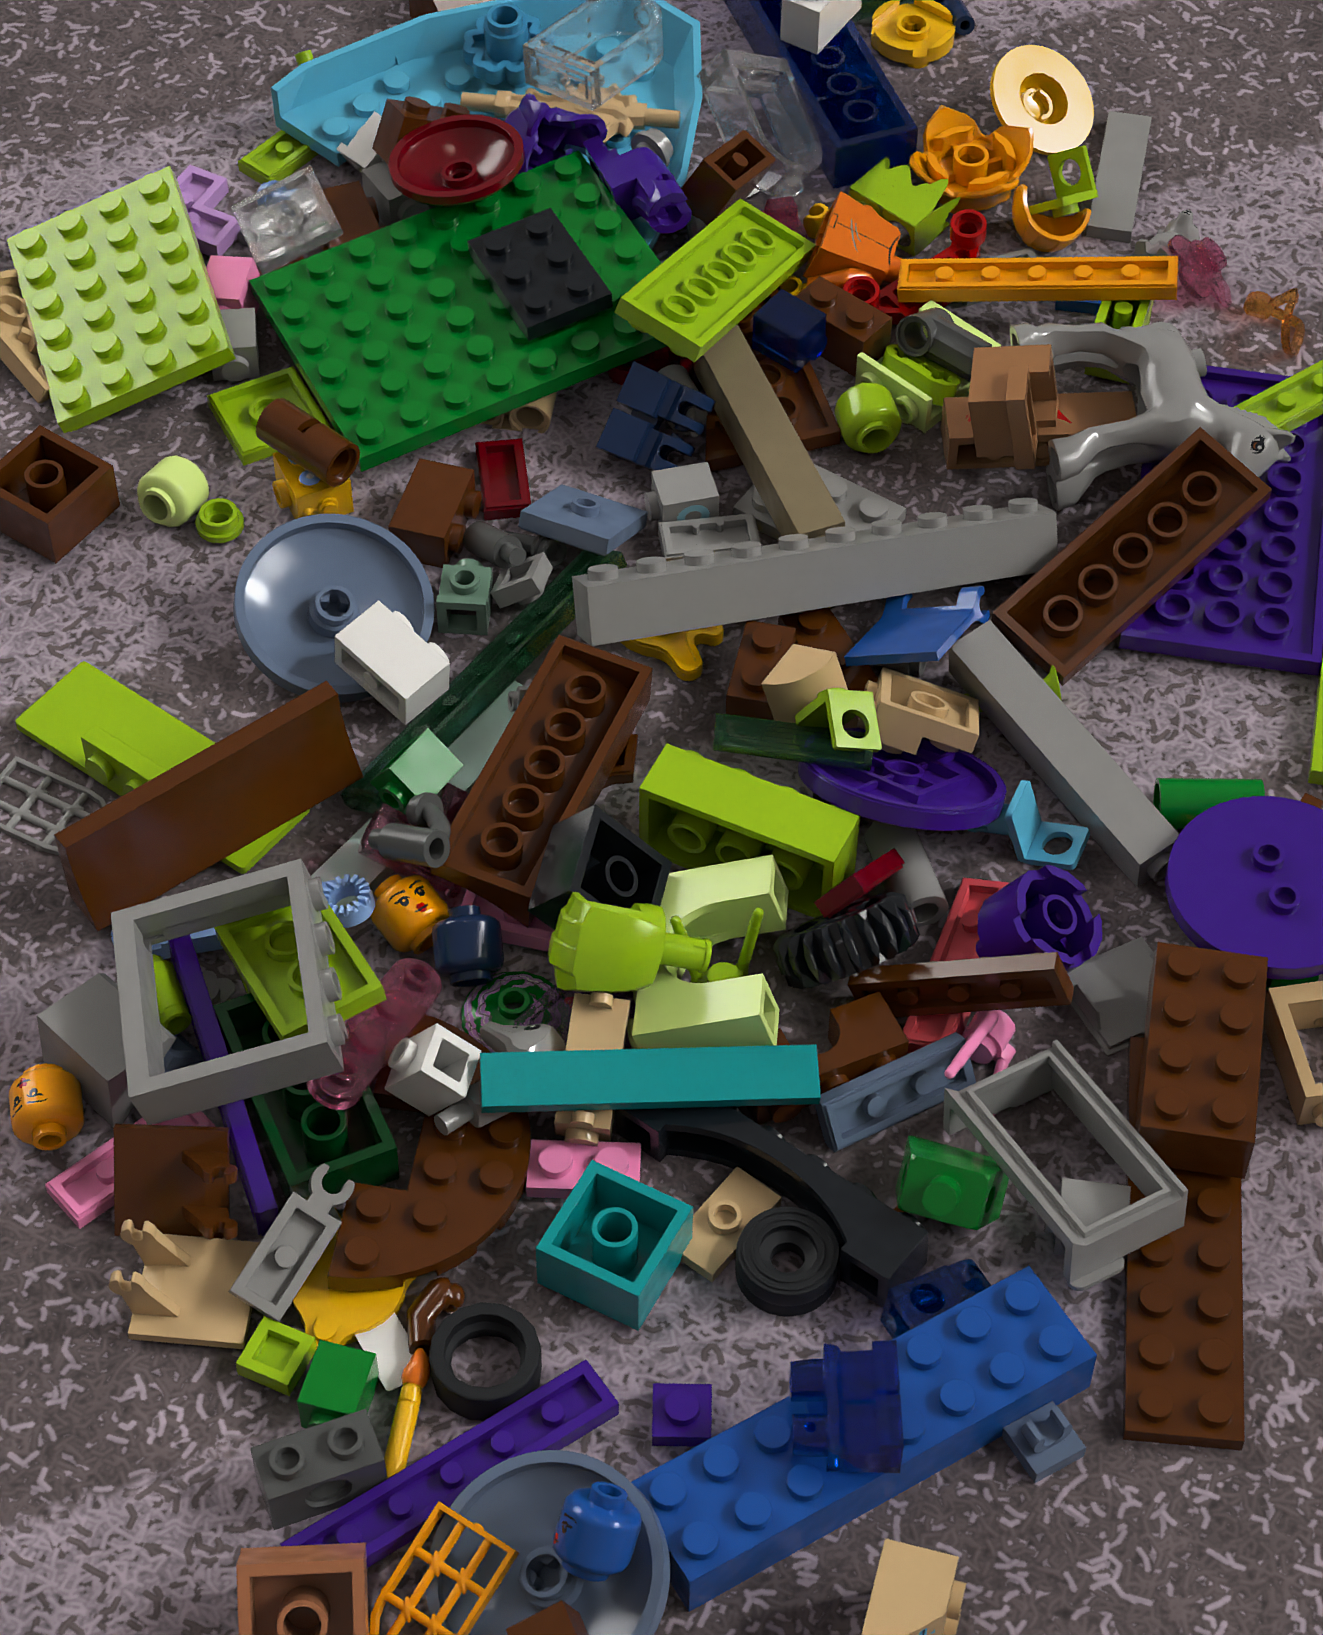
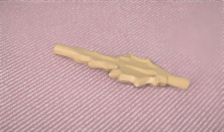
M582 81L580 87L566 83L564 84L566 96L555 91L552 95H546L534 88H528L523 95L497 90L496 95L462 92L461 106L469 111L491 112L497 118H506L509 112L519 107L522 98L528 93L535 95L539 102H544L551 108L558 107L577 114L598 115L604 120L607 128V135L603 141L604 144L613 136L620 134L626 138L632 130H645V126L677 129L680 126V111L648 108L647 103H638L636 95H622L613 82H607L604 86H596Z

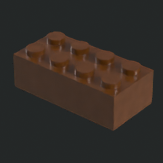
M1163 942L1157 943L1149 979L1135 1129L1169 1168L1245 1179L1256 1137L1268 957Z

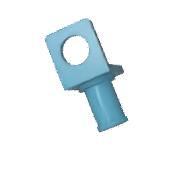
M1028 780L1020 781L1010 804L1003 805L1002 813L995 821L978 828L968 829V831L974 833L984 832L1009 836L1017 859L1020 862L1035 866L1052 865L1066 870L1076 868L1090 837L1087 827L1042 821L1031 782ZM1066 837L1073 841L1072 846L1064 853L1052 855L1044 851V846L1047 842L1054 838Z

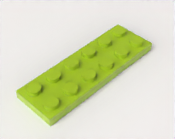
M740 198L620 298L614 313L627 320L634 329L648 333L666 344L676 355L696 362L809 260L816 244Z

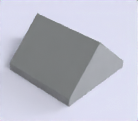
M98 973L39 1013L37 1021L43 1062L58 1065L65 1071L72 1073L81 1084L82 1099L114 1127L115 1124L124 1123L134 1104L128 1096L118 985L105 973ZM160 1024L163 1057H165L176 1037Z

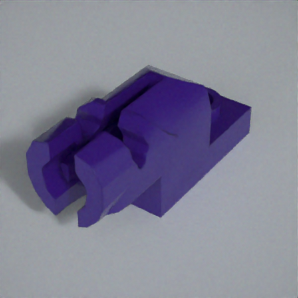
M599 135L582 142L590 166L611 193L616 205L622 208L630 221L641 216L649 223L653 230L663 234L678 231L690 222L692 211L685 202L688 198L676 182L674 175L669 171L662 159L647 147H641L619 155L615 148L608 151Z

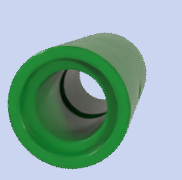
M1156 778L1153 805L1175 830H1183L1197 815L1219 803L1242 797L1265 796L1264 783L1262 779Z

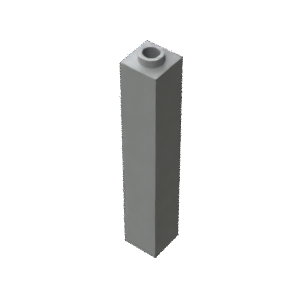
M991 620L957 640L949 649V673L970 697L978 699L980 709L1077 821L1089 829L1090 836L1136 887L1150 879L1155 882L1164 879L1172 847L1179 836V833Z

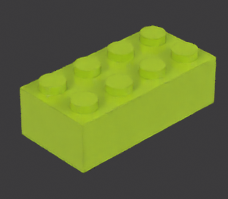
M666 743L639 787V838L672 863L684 868L694 869L773 854L789 890L787 908L813 918L822 915L814 902L855 873L860 816L833 804L829 805L800 794L791 787L776 785L755 777L743 769L731 768L705 758L698 752L684 750Z

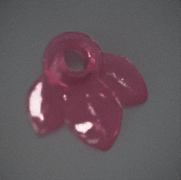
M1180 234L1172 237L1167 243L1168 250L1173 256H1178V261L1181 265L1178 277L1186 292L1199 301L1205 300L1212 295L1223 307L1228 308L1232 303L1230 288L1221 275V270L1227 266V259L1219 245L1209 237H1204L1200 241L1193 240L1192 242Z

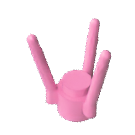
M1001 1010L976 1012L962 1034L966 1043L945 1070V1077L947 1079L954 1078L969 1058L980 1064H988L994 1060L996 1065L993 1075L1008 1068L1010 1061L1016 1053L1015 1048L1009 1044L1016 1031L1012 1019Z

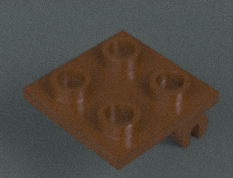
M143 1124L114 1125L115 1236H120L123 1222L131 1219L134 1228L137 1230H142L144 1221H149L163 1234L225 1240L237 1237L238 1222L230 1219V1184L238 1180V1168L235 1165L229 1164V1127Z

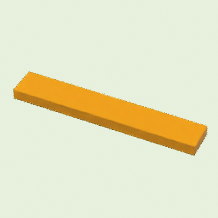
M1178 256L901 259L897 296L898 302H929L930 300L934 302L1177 300Z

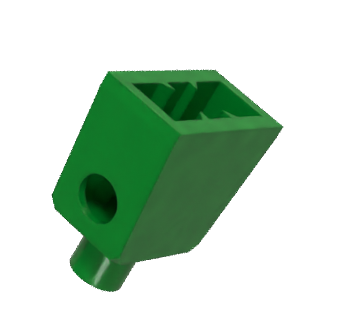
M909 1135L895 1189L898 1209L971 1230H979L1000 1217L1009 1178L990 1156Z

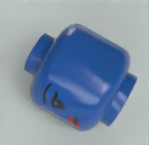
M594 1482L591 1488L576 1489L566 1496L553 1535V1549L562 1560L564 1569L570 1574L584 1580L600 1582L607 1580L610 1575L619 1574L628 1567L642 1521L639 1510L633 1503L627 1500L628 1494L624 1489L608 1482Z

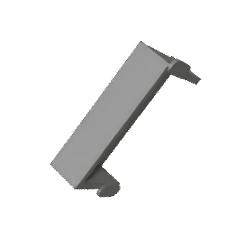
M1058 1040L1052 1041L1051 1048L960 1091L945 1088L943 1129L948 1135H952L967 1127L1065 1246L1063 1276L1066 1278L1067 1284L1071 1289L1084 1291L1120 1273L1124 1269L1123 1256L1184 1226L1188 1189ZM1054 1089L1144 1194L1145 1198L1089 1226H1085L993 1115L1008 1107L1020 1106Z

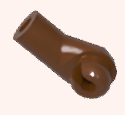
M447 1277L430 1280L407 1309L408 1347L411 1355H413L416 1349L422 1348L429 1357L432 1336L436 1332V1319L442 1311L450 1315L458 1310L457 1307H462L464 1303L465 1293L460 1284L450 1283Z

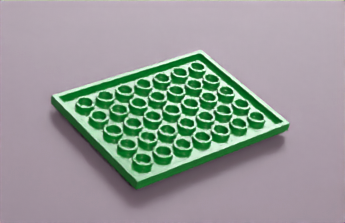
M579 150L516 175L502 190L481 201L462 206L434 207L249 280L254 298L336 432L359 447L360 458L357 466L361 472L667 346L648 333L634 329L627 320L614 313L620 298L657 268L661 262L622 208L616 205L611 193ZM551 208L612 293L613 307L528 341L469 255L467 241Z

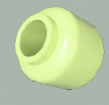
M168 456L141 477L137 486V496L140 508L149 520L167 527H178L187 522L207 502L209 486L204 473L196 464L187 458Z

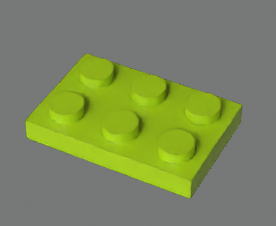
M329 905L328 909L321 910L322 921L328 923L333 936L335 954L328 955L329 967H333L336 971L342 992V999L334 1001L336 1014L340 1013L345 1021L387 1000L383 985ZM291 906L214 927L218 941L279 1039L283 1040L308 1033Z

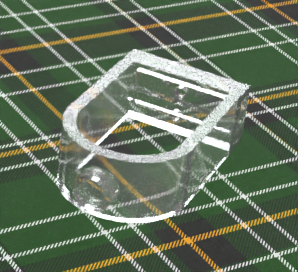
M654 0L585 1L523 44L525 82L591 111L596 110L653 69L662 60L664 48L662 11L660 6ZM614 35H632L596 62L577 55L599 39Z
M722 49L697 74L723 143L725 144L745 129L777 159L755 188L767 195L782 199H789L799 195L804 190L802 181L821 163L822 147L787 60ZM749 97L760 99L782 155L766 139Z

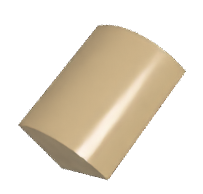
M793 644L761 683L787 757L799 760L802 746L807 740L820 733L830 731V728L797 726L795 715L817 698V694L823 690L830 688H844L848 690L836 652ZM857 716L846 723L843 728H859L857 727Z

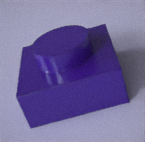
M653 1383L652 1446H698L712 1438V1384Z

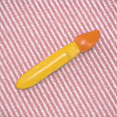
M422 1348L415 1350L401 1376L403 1386L397 1400L398 1403L396 1404L384 1455L387 1479L405 1469L420 1409L422 1390L430 1376L429 1357Z

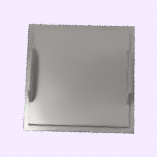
M1142 936L1088 959L1068 973L1074 986L1071 1006L1107 1056L1128 1048L1130 1036L1144 1038L1149 979L1156 950L1153 952Z

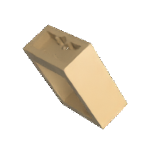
M1323 981L1268 988L1263 1025L1297 1125L1316 1123V1125L1323 1127V1083L1315 1084L1297 1030L1323 1027Z

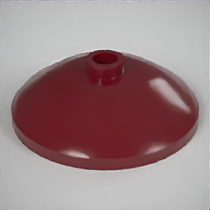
M455 115L434 120L405 135L393 148L389 157L388 167L392 183L405 196L431 206H462L486 199L507 186L520 171L524 162L525 151L520 134L507 122L485 115Z

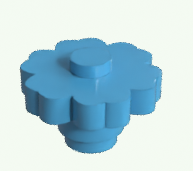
M500 3L493 6L488 11L487 16L476 20V29L464 33V62L467 65L473 66L476 78L485 80L492 85L500 84L505 80L511 84L520 85L526 82V80L535 79L539 75V67L545 66L551 61L550 33L541 30V23L538 18L529 16L511 3Z

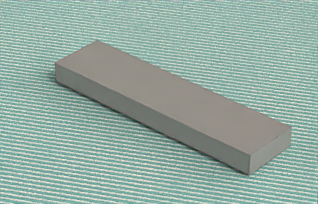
M1109 111L1095 183L1098 197L1092 199L1091 216L1087 226L1086 237L1125 243L1131 242L1152 117Z

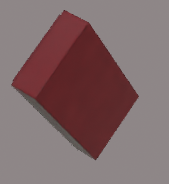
M522 438L475 442L484 521L519 518L521 510L531 505Z
M893 848L852 874L816 900L814 904L824 918L827 916L830 918L903 868L905 862L897 850Z

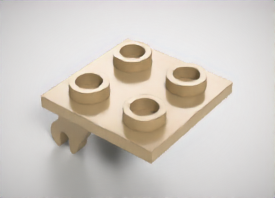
M131 1219L125 1220L122 1224L120 1237L126 1243L134 1246L144 1262V1269L142 1274L133 1272L131 1281L124 1280L120 1270L113 1271L109 1281V1289L115 1294L122 1296L132 1312L128 1330L129 1339L244 1349L252 1307L230 1294L229 1290L260 1242L163 1234L149 1221H144L143 1229L137 1230L134 1228Z

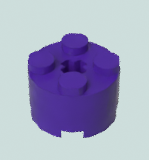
M1045 865L1039 870L1027 871L984 900L978 913V936L980 940L976 943V952L979 958L1058 952L1067 973H1069L1097 954L1102 941V920L1100 914L1092 918L1089 906L1081 896L1087 889L1068 871L1052 865Z

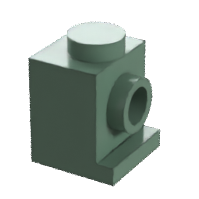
M470 558L461 559L455 565L443 564L439 595H437L436 599L438 633L488 635L493 599L490 593L493 588L492 567H483L479 561ZM451 610L476 611V615L451 614Z

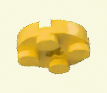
M900 0L887 1L879 6L872 16L871 46L890 60L905 63L911 68H924L929 62L944 57L952 49L955 35V26L952 24L953 16L945 6L934 0H914L913 4L906 3L901 5Z

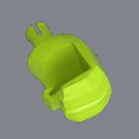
M572 892L567 905L561 908L556 929L552 932L548 949V960L554 966L557 988L562 990L605 992L609 994L629 992L649 987L654 982L660 964L695 970L698 973L705 974L711 960L712 941L708 938L700 939L667 933L666 916L661 906L648 903H634L629 909L587 901L579 892Z

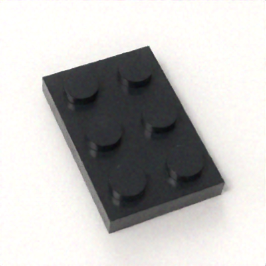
M551 208L467 241L469 255L528 341L613 307L612 293Z

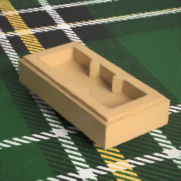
M736 1167L694 1213L693 1238L685 1249L681 1261L710 1282H713L735 1258L739 1236L749 1221L766 1210L780 1207L782 1197L739 1167Z

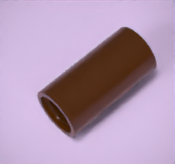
M285 398L275 399L268 404L257 421L256 435L258 439L331 487H337L346 482L358 465L360 450L356 444L327 425L319 422V420Z

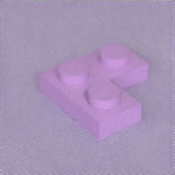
M189 165L178 176L177 181L200 251L208 256H222L237 239V234L242 229L241 219L214 209L229 192L227 178Z

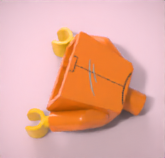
M842 191L839 192L829 209L825 204H814L809 209V215L803 219L804 233L811 238H815L814 243L816 244L803 274V277L807 278V282L802 283L798 277L790 276L780 285V296L787 311H790L791 300L819 276L842 289L845 283L855 276L870 277L879 286L883 280L888 283L894 282L899 278L900 261L902 259L894 255L901 235L899 229L882 218L872 206L862 205Z

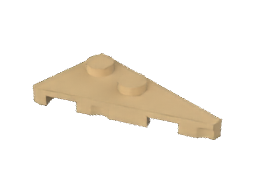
M16 269L0 271V359L39 404L49 399L48 390L50 388L44 366L39 361L36 347L38 345L27 305L20 293L18 273Z

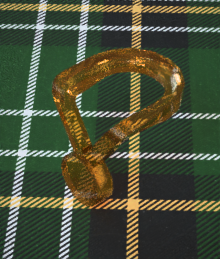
M1290 289L1274 298L1265 292L1254 291L1249 293L1243 306L1245 313L1261 319H1267L1272 316L1281 320L1283 351L1287 355H1297L1305 335L1303 321L1293 315L1294 308L1299 300L1298 289ZM1287 303L1285 306V310L1278 308L1279 306ZM1290 325L1296 328L1292 342H1290Z

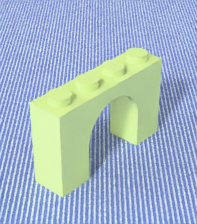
M772 854L669 873L660 906L663 908L666 916L667 933L674 934L670 919L676 915L681 918L689 937L708 938L712 941L713 946L729 939L745 937L755 908H761L764 912L759 934L786 930L789 890ZM660 964L654 982L647 988L633 991L636 1004L634 1018L628 1020L627 1025L628 1038L632 1049L777 1045L779 1007L763 973L706 983H692L681 980L686 969Z

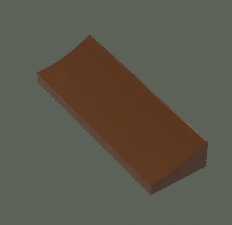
M1199 427L992 612L991 621L1015 649L1035 662L1048 674L1050 673L1051 666L1054 665L1059 683L1063 686L1270 499L1272 489Z
M558 635L450 826V852L446 862L440 867H431V874L451 881L477 894L529 928L535 916L528 912L527 909L552 827L595 804L650 701L653 668Z
M325 681L54 834L70 897L95 929L100 931L112 924L111 912L152 901L362 779L364 776L347 734L338 693Z

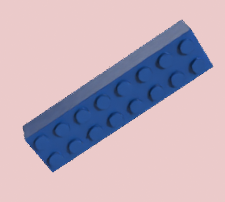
M1027 1266L631 1481L651 1504L663 1528L669 1550L671 1585L689 1612L1000 1438L1003 1427L1051 1401L1057 1406L1089 1388L1097 1354L1031 1267Z

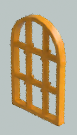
M438 1501L386 1585L382 1587L370 1614V1635H379L380 1617L386 1602L401 1610L386 1635H398L406 1621L410 1623L412 1618L428 1628L424 1635H468L519 1555V1552L486 1532L481 1524L472 1523ZM446 1513L458 1522L439 1552L436 1550L432 1555L421 1547L442 1514ZM468 1527L484 1537V1540L467 1567H462L460 1572L444 1563L464 1529ZM492 1544L507 1552L486 1588H483L472 1581L471 1577ZM417 1556L430 1566L410 1597L407 1595L405 1600L393 1594V1591ZM440 1573H443L457 1583L438 1613H433L430 1618L415 1607L435 1575L439 1577ZM467 1590L477 1595L479 1599L458 1633L454 1634L442 1626L461 1593L465 1595Z

